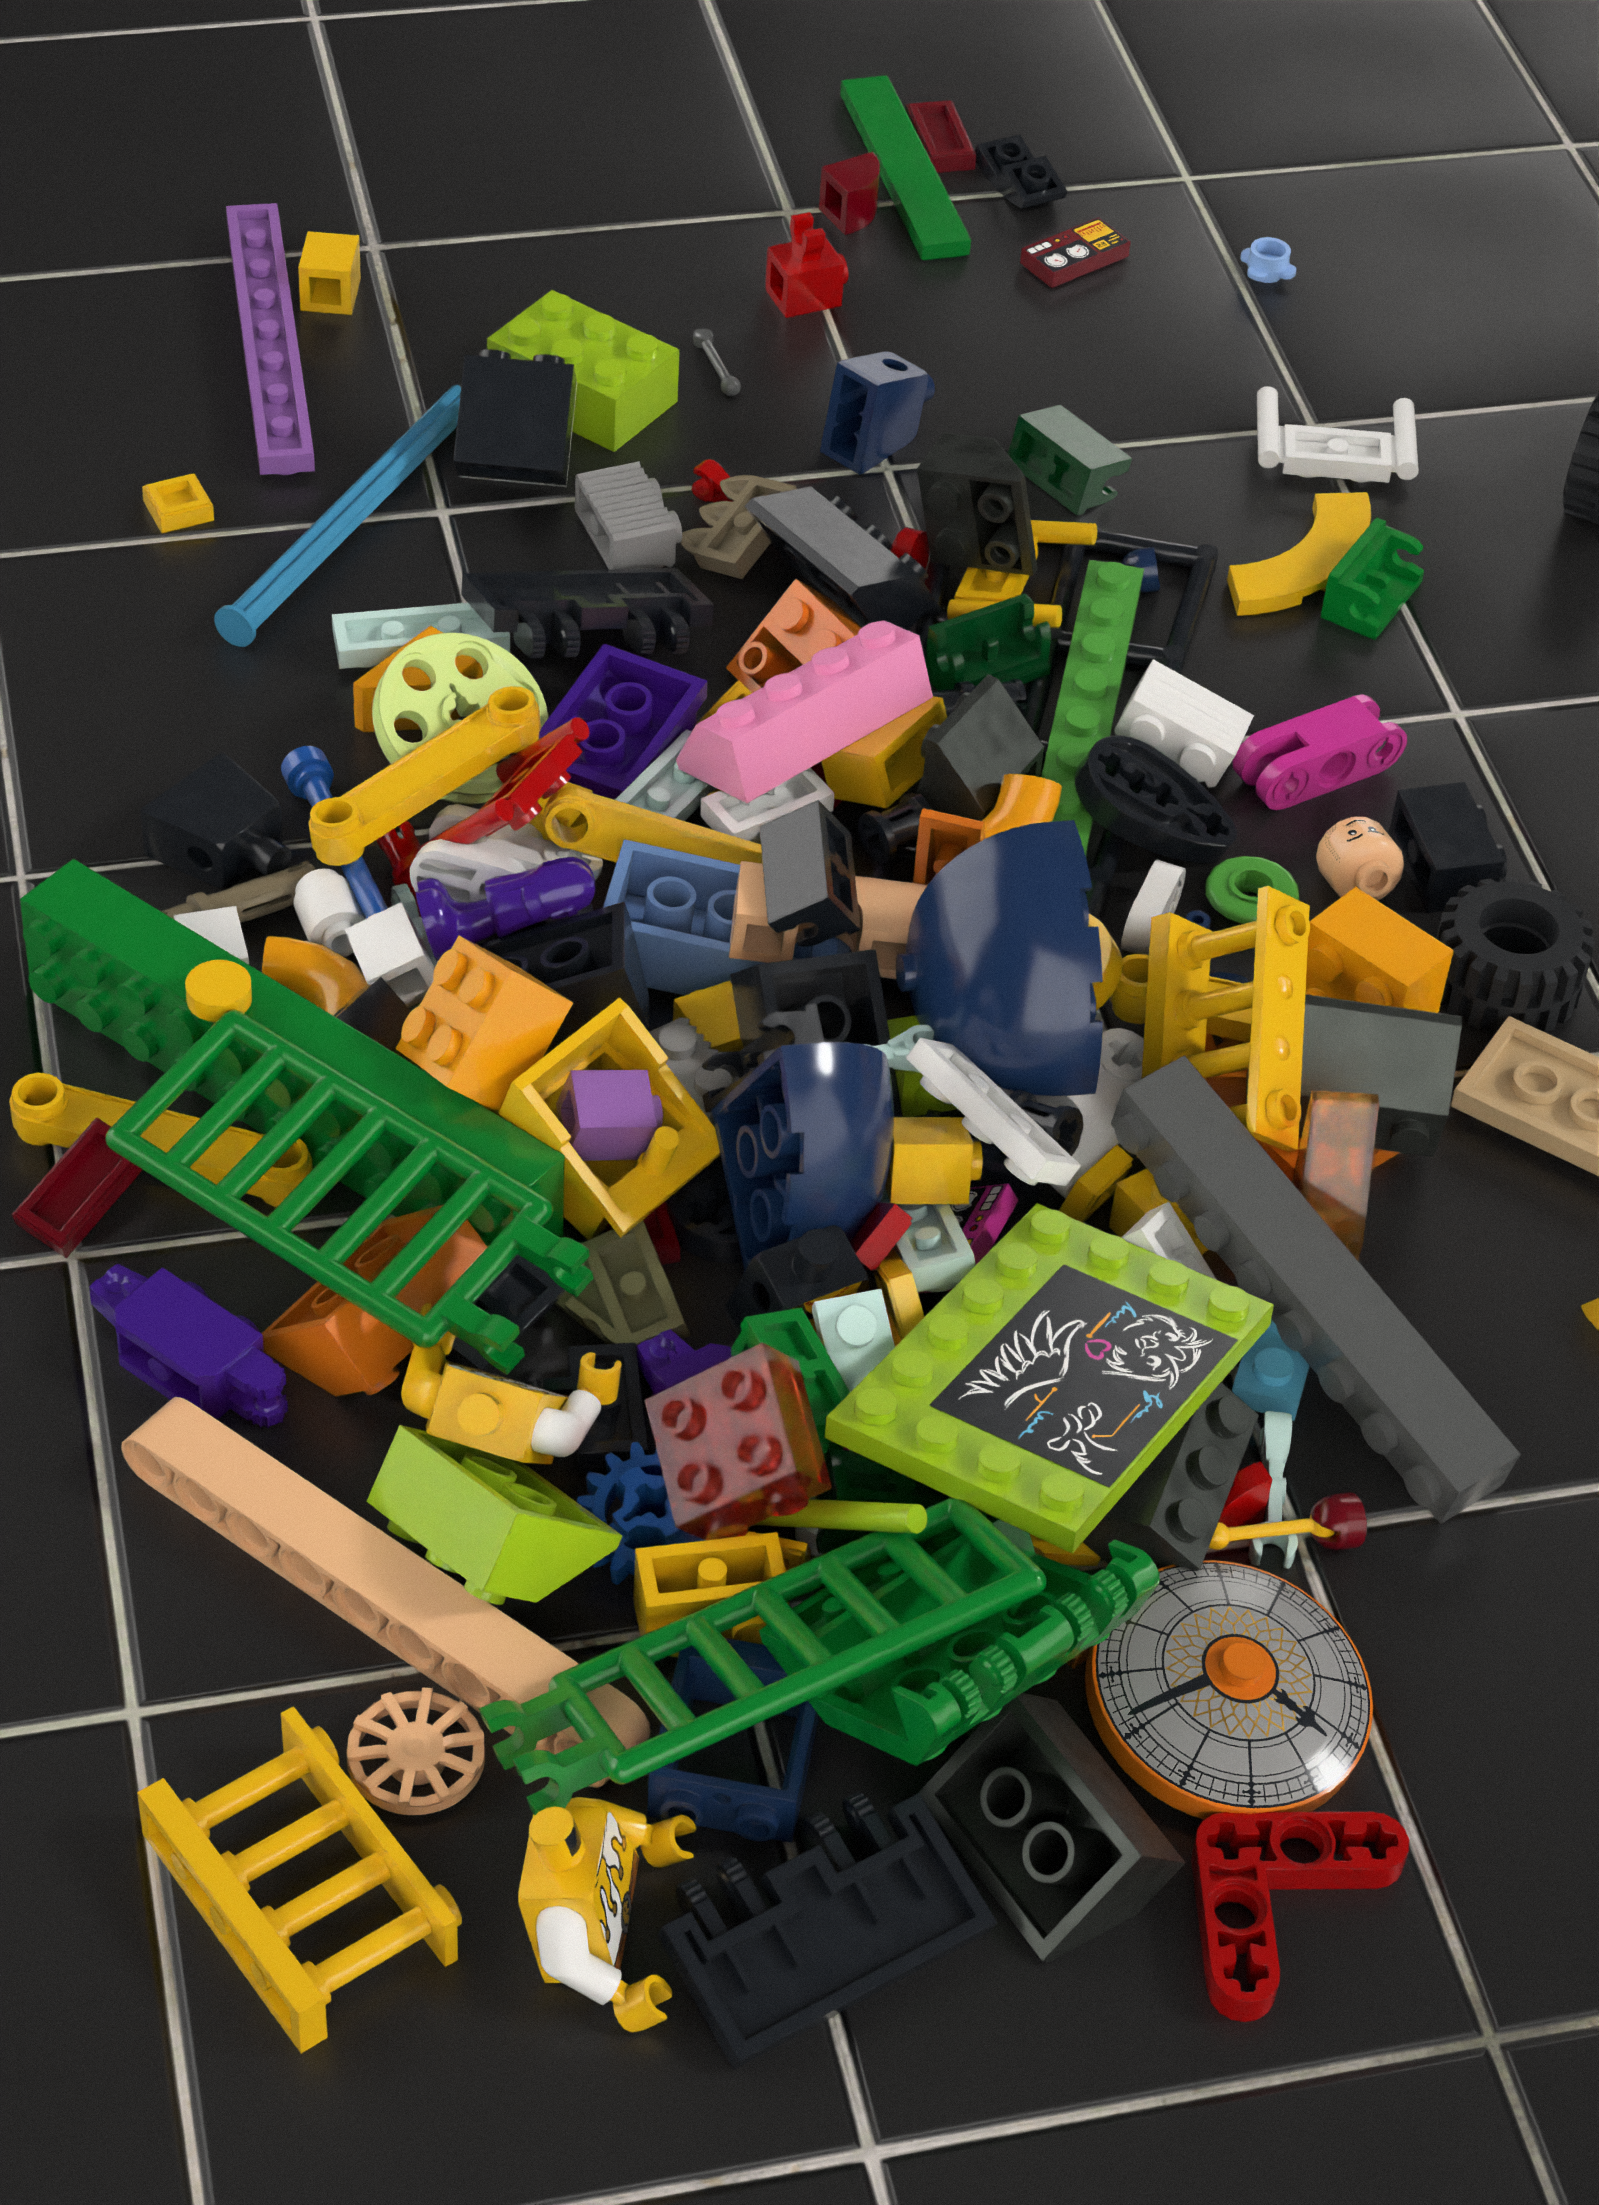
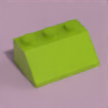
M402 1425L398 1427L366 1501L390 1519L387 1525L388 1530L403 1539L422 1544L428 1549L425 1558L430 1563L446 1571L460 1574L466 1579L464 1589L481 1600L497 1605H503L506 1597L537 1603L615 1551L623 1537L524 1463L427 1434L424 1430Z

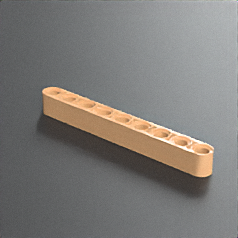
M182 1397L172 1398L122 1442L121 1449L125 1460L135 1474L145 1483L479 1713V1708L492 1702L510 1700L522 1704L549 1692V1682L552 1677L579 1664L490 1603L467 1592L459 1582ZM610 1684L603 1685L586 1693L626 1749L638 1745L649 1738L651 1733L649 1721L638 1705ZM508 1726L502 1729L512 1735L516 1726ZM571 1726L538 1741L535 1750L550 1751L555 1755L583 1741ZM609 1777L589 1785V1787H601L609 1780Z

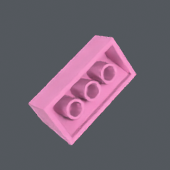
M884 620L867 624L859 630L858 635L836 647L818 651L813 655L811 661L789 673L779 674L770 678L761 689L743 699L723 704L718 708L716 714L695 725L676 758L679 770L745 803H749L933 698L919 635Z

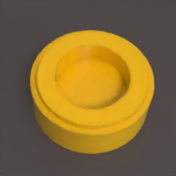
M228 960L207 961L193 968L186 977L187 1006L195 1016L205 1021L216 1022L223 1014L230 1010H238L245 1013L252 1003L251 977L243 966Z

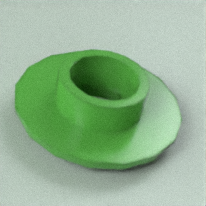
M1240 856L1226 859L1212 869L1205 881V895L1212 907L1223 916L1245 924L1257 921L1258 897H1251L1241 892H1254L1258 894V888L1270 886L1299 900V887L1291 873L1278 863L1261 857Z

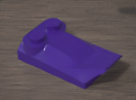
M603 644L542 726L539 732V739L575 717L582 718L587 723L590 734L587 739L577 744L583 752L567 768L566 771L571 776L568 782L593 790L594 794L615 800L686 729L691 732L697 724V711L707 698V680Z

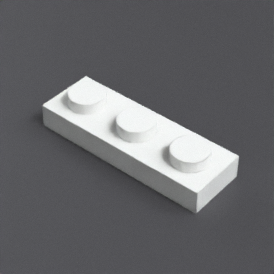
M920 1038L906 1059L923 1075L920 1080L923 1088L940 1101L947 1104L952 1103L965 1115L961 1121L963 1126L979 1140L987 1144H995L1007 1156L1004 1165L1013 1175L1033 1186L1038 1182L1066 1186L1081 1165L953 1044Z

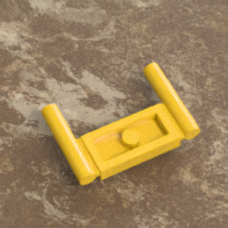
M1031 520L1036 559L1039 555L1037 543L1095 545L1097 540L1096 523ZM968 567L954 596L955 599H950L948 603V620L1021 595L1029 575ZM1034 604L1033 627L1047 621L1050 628H1059L1062 622L1061 606Z

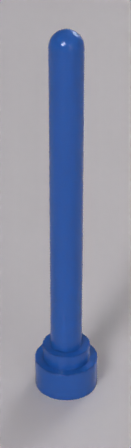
M302 746L294 749L284 758L281 772L292 794L308 800L311 808L324 799L333 798L329 789L333 782L334 773L322 750L314 746ZM362 856L357 861L340 866L365 919L388 909Z

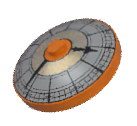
M1204 1560L1198 1571L1177 1565H1169L1158 1569L1160 1575L1159 1585L1138 1613L1111 1631L1106 1640L1091 1646L1086 1661L1085 1685L1089 1710L1094 1725L1113 1758L1133 1780L1153 1796L1171 1807L1203 1820L1212 1814L1222 1812H1312L1325 1804L1348 1780L1365 1750L1372 1726L1373 1701L1368 1674L1362 1658L1349 1635L1333 1615L1317 1600L1292 1583L1267 1571L1239 1563L1217 1560Z

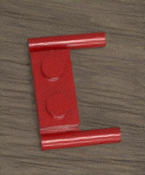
M575 717L499 763L496 767V774L504 784L479 811L422 844L420 849L428 842L438 839L460 844H472L485 835L488 837L508 824L516 831L529 823L543 809L537 801L541 797L542 799L550 797L571 779L570 774L566 770L583 752L577 744L589 737L590 731L587 723L582 718Z

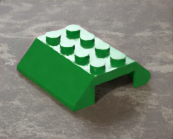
M980 1511L1044 1572L1047 1584L1044 1591L1031 1599L808 1700V1702L827 1725L914 1766H918L923 1761L940 1755L949 1743L978 1723L995 1717L1004 1705L1033 1685L1050 1679L1063 1664L1088 1647L1095 1646L1106 1640L1111 1631L1136 1615L1160 1582L1159 1571L1151 1557L1139 1548L1113 1540L1108 1544L1112 1561L1109 1562L1105 1570L1102 1569L1096 1574L1090 1575L1036 1554L1029 1533ZM951 1528L918 1543L968 1594L1005 1577L955 1528ZM890 1557L853 1573L900 1624L938 1608L935 1602ZM826 1587L792 1608L833 1655L872 1638ZM767 1625L758 1630L762 1643L788 1676L804 1669Z

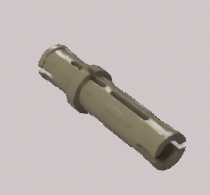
M307 860L285 870L250 880L217 893L206 895L203 892L189 895L187 896L186 903L161 912L174 919V915L236 906L240 923L247 922L294 905L297 883L304 875L316 869Z

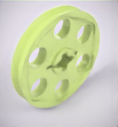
M463 633L433 634L406 646L396 655L381 677L375 690L372 707L375 734L390 764H393L461 721L452 720L450 717L454 709L462 717L469 716L488 704L489 696L504 687H523L529 689L534 694L535 701L539 706L541 728L549 716L543 694L537 682L516 657L489 640ZM466 655L476 659L483 669V677L469 679L463 676L455 665V658ZM416 667L423 670L430 679L431 688L425 691H418L408 686L402 675L403 669ZM399 718L413 720L422 730V740L413 743L403 740L395 731L394 721ZM495 763L442 797L441 800L457 804L486 803L504 784L496 774L498 764Z

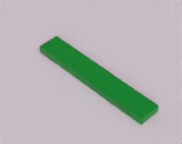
M885 75L841 80L840 95L868 152H873L880 162V177L921 260L970 255L971 238L889 77Z

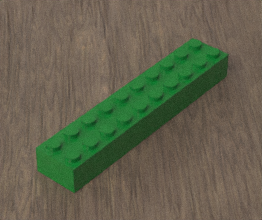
M72 859L20 898L23 938L25 940L29 970L28 980L31 989L44 1002L54 1003L77 1017L89 1030L101 1032L125 1047L135 1059L142 1062L147 1061L166 1073L215 1023L200 1019L189 1010L185 989L187 975L193 968L207 961L228 960L243 966L251 977L252 1003L244 1014L546 1197L553 1206V1214L543 1228L560 1238L563 1237L565 1156L472 1099L446 1087L426 1071L75 859ZM235 1039L186 1090L195 1091L215 1104L262 1055ZM284 1070L236 1121H243L262 1134H266L312 1086ZM334 1101L299 1137L306 1144L310 1152L313 1166L316 1167L362 1119L360 1115ZM385 1132L339 1182L367 1199L410 1154L413 1148ZM437 1163L390 1214L399 1217L444 1205L466 1180ZM489 1195L468 1218V1221L488 1247L518 1212Z

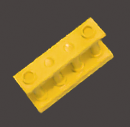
M1270 886L1258 888L1257 921L1212 932L1172 912L1151 917L1141 1079L1184 1055L1204 1079L1249 1069L1247 1103L1232 1106L1229 1109L1255 1139L1287 1152L1298 1150L1310 905ZM1255 948L1253 981L1208 992L1211 958ZM1252 1008L1250 1042L1205 1052L1207 1018Z
M293 1706L281 1713L284 1753L197 1802H194L191 1798L180 1801L164 1778L137 1792L142 1834L300 2053H303L328 2038L326 2004L331 2002L330 1993L422 1938L444 1967L457 1961L458 1926L462 1924V1917L449 1891L441 1884L435 1887L431 1886L341 1769L337 1751L328 1734L320 1726L311 1729ZM299 1778H302L322 1805L235 1856L230 1851L220 1855L208 1839L210 1838V1828ZM340 1830L362 1857V1860L275 1910L269 1905L260 1909L248 1893L250 1891L249 1882ZM380 1884L384 1886L404 1914L317 1965L310 1961L301 1965L288 1948L290 1946L289 1937Z

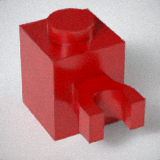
M810 212L791 216L790 232L792 242L769 246L767 249L765 290L785 318L842 306L843 284L848 282V267L844 256L835 251L825 237L826 233L822 228L813 230L814 217Z

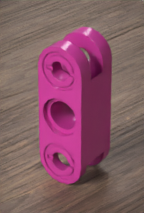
M1364 694L1356 695L1252 734L1240 745L1232 760L1233 770L1246 784L1256 786V794L1269 809L1281 810L1383 772L1392 766L1404 752L1407 744V735L1397 723H1381L1378 720L1380 708L1370 696ZM1386 741L1384 747L1376 753L1377 749Z

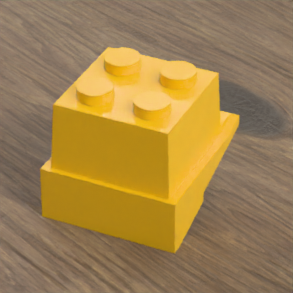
M620 997L512 1081L498 1113L503 1119L565 1156L564 1218L587 1240L600 1234L607 1224H610L618 1236L622 1238L721 1155L715 1127L666 1064L668 1056L632 1009ZM571 1070H648L652 1095H658L662 1103L663 1121L662 1127L655 1131L646 1151L639 1156L638 1160L583 1161L569 1143L571 1135L558 1120L556 1102Z

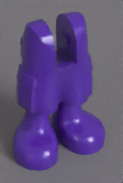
M565 857L543 862L538 867L523 872L485 880L487 898L468 903L455 901L448 893L444 884L434 878L417 882L418 892H416V898L425 932L437 961L446 951L452 948L458 935L475 944L497 933L499 938H502L529 925L550 918L551 920H558L567 916L577 915L579 910L590 905L596 888L594 874L590 866L580 858Z

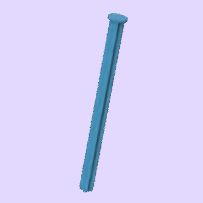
M459 385L452 386L232 605L222 606L215 613V626L226 641L238 647L250 645L256 637V629L457 427L461 387Z

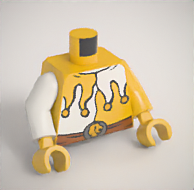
M424 1304L420 1314L425 1316L430 1310L431 1304ZM447 1332L437 1344L429 1348L420 1347L412 1342L414 1349L412 1350L401 1392L403 1404L407 1410L428 1419L426 1424L427 1434L522 1463L552 1464L554 1456L566 1457L573 1454L579 1448L599 1415L601 1405L612 1404L616 1401L622 1364L621 1361L617 1360L610 1369L594 1368L596 1354L592 1352L586 1353L580 1360L577 1390L573 1391L569 1396H565L446 1360V1355L451 1352L456 1337L452 1333Z
M576 1797L571 1798L565 1808L554 1806L545 1808L536 1815L533 1814L529 1825V1838L518 1891V1901L541 1976L545 1983H563L600 2005H604L608 2001L613 2002L614 2013L619 2024L624 2030L629 2032L643 2031L666 2020V2014L655 2006L672 1997V1990L669 1984L658 1975H650L631 1985L621 1980V1965L639 1864V1856L635 1849L640 1845L647 1862L653 1867L658 1868L694 1858L693 1853L679 1848L675 1837L696 1832V1824L692 1819L685 1815H678L648 1824L643 1813L601 1799Z

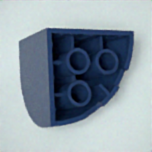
M1074 820L1034 823L1015 827L990 836L957 855L934 876L924 889L911 917L906 952L898 954L896 958L898 988L901 992L909 993L919 1024L932 1027L934 1030V1041L953 1044L998 1087L1012 1091L1023 1090L1034 1095L1043 1096L1096 1094L1101 1059L1103 1022L1100 1019L1095 1020L1096 999L1092 983L1103 982L1099 928L1088 927L1089 909L1085 891L1092 889V883L1086 856Z
M844 1042L780 1046L711 1109L745 1271L753 1257L760 1252L802 1237L804 1233L812 1229H823L831 1225H837L842 1228L850 1242L868 1220L878 1202H880L892 1157L894 1103L888 1059L886 1054L878 1048Z

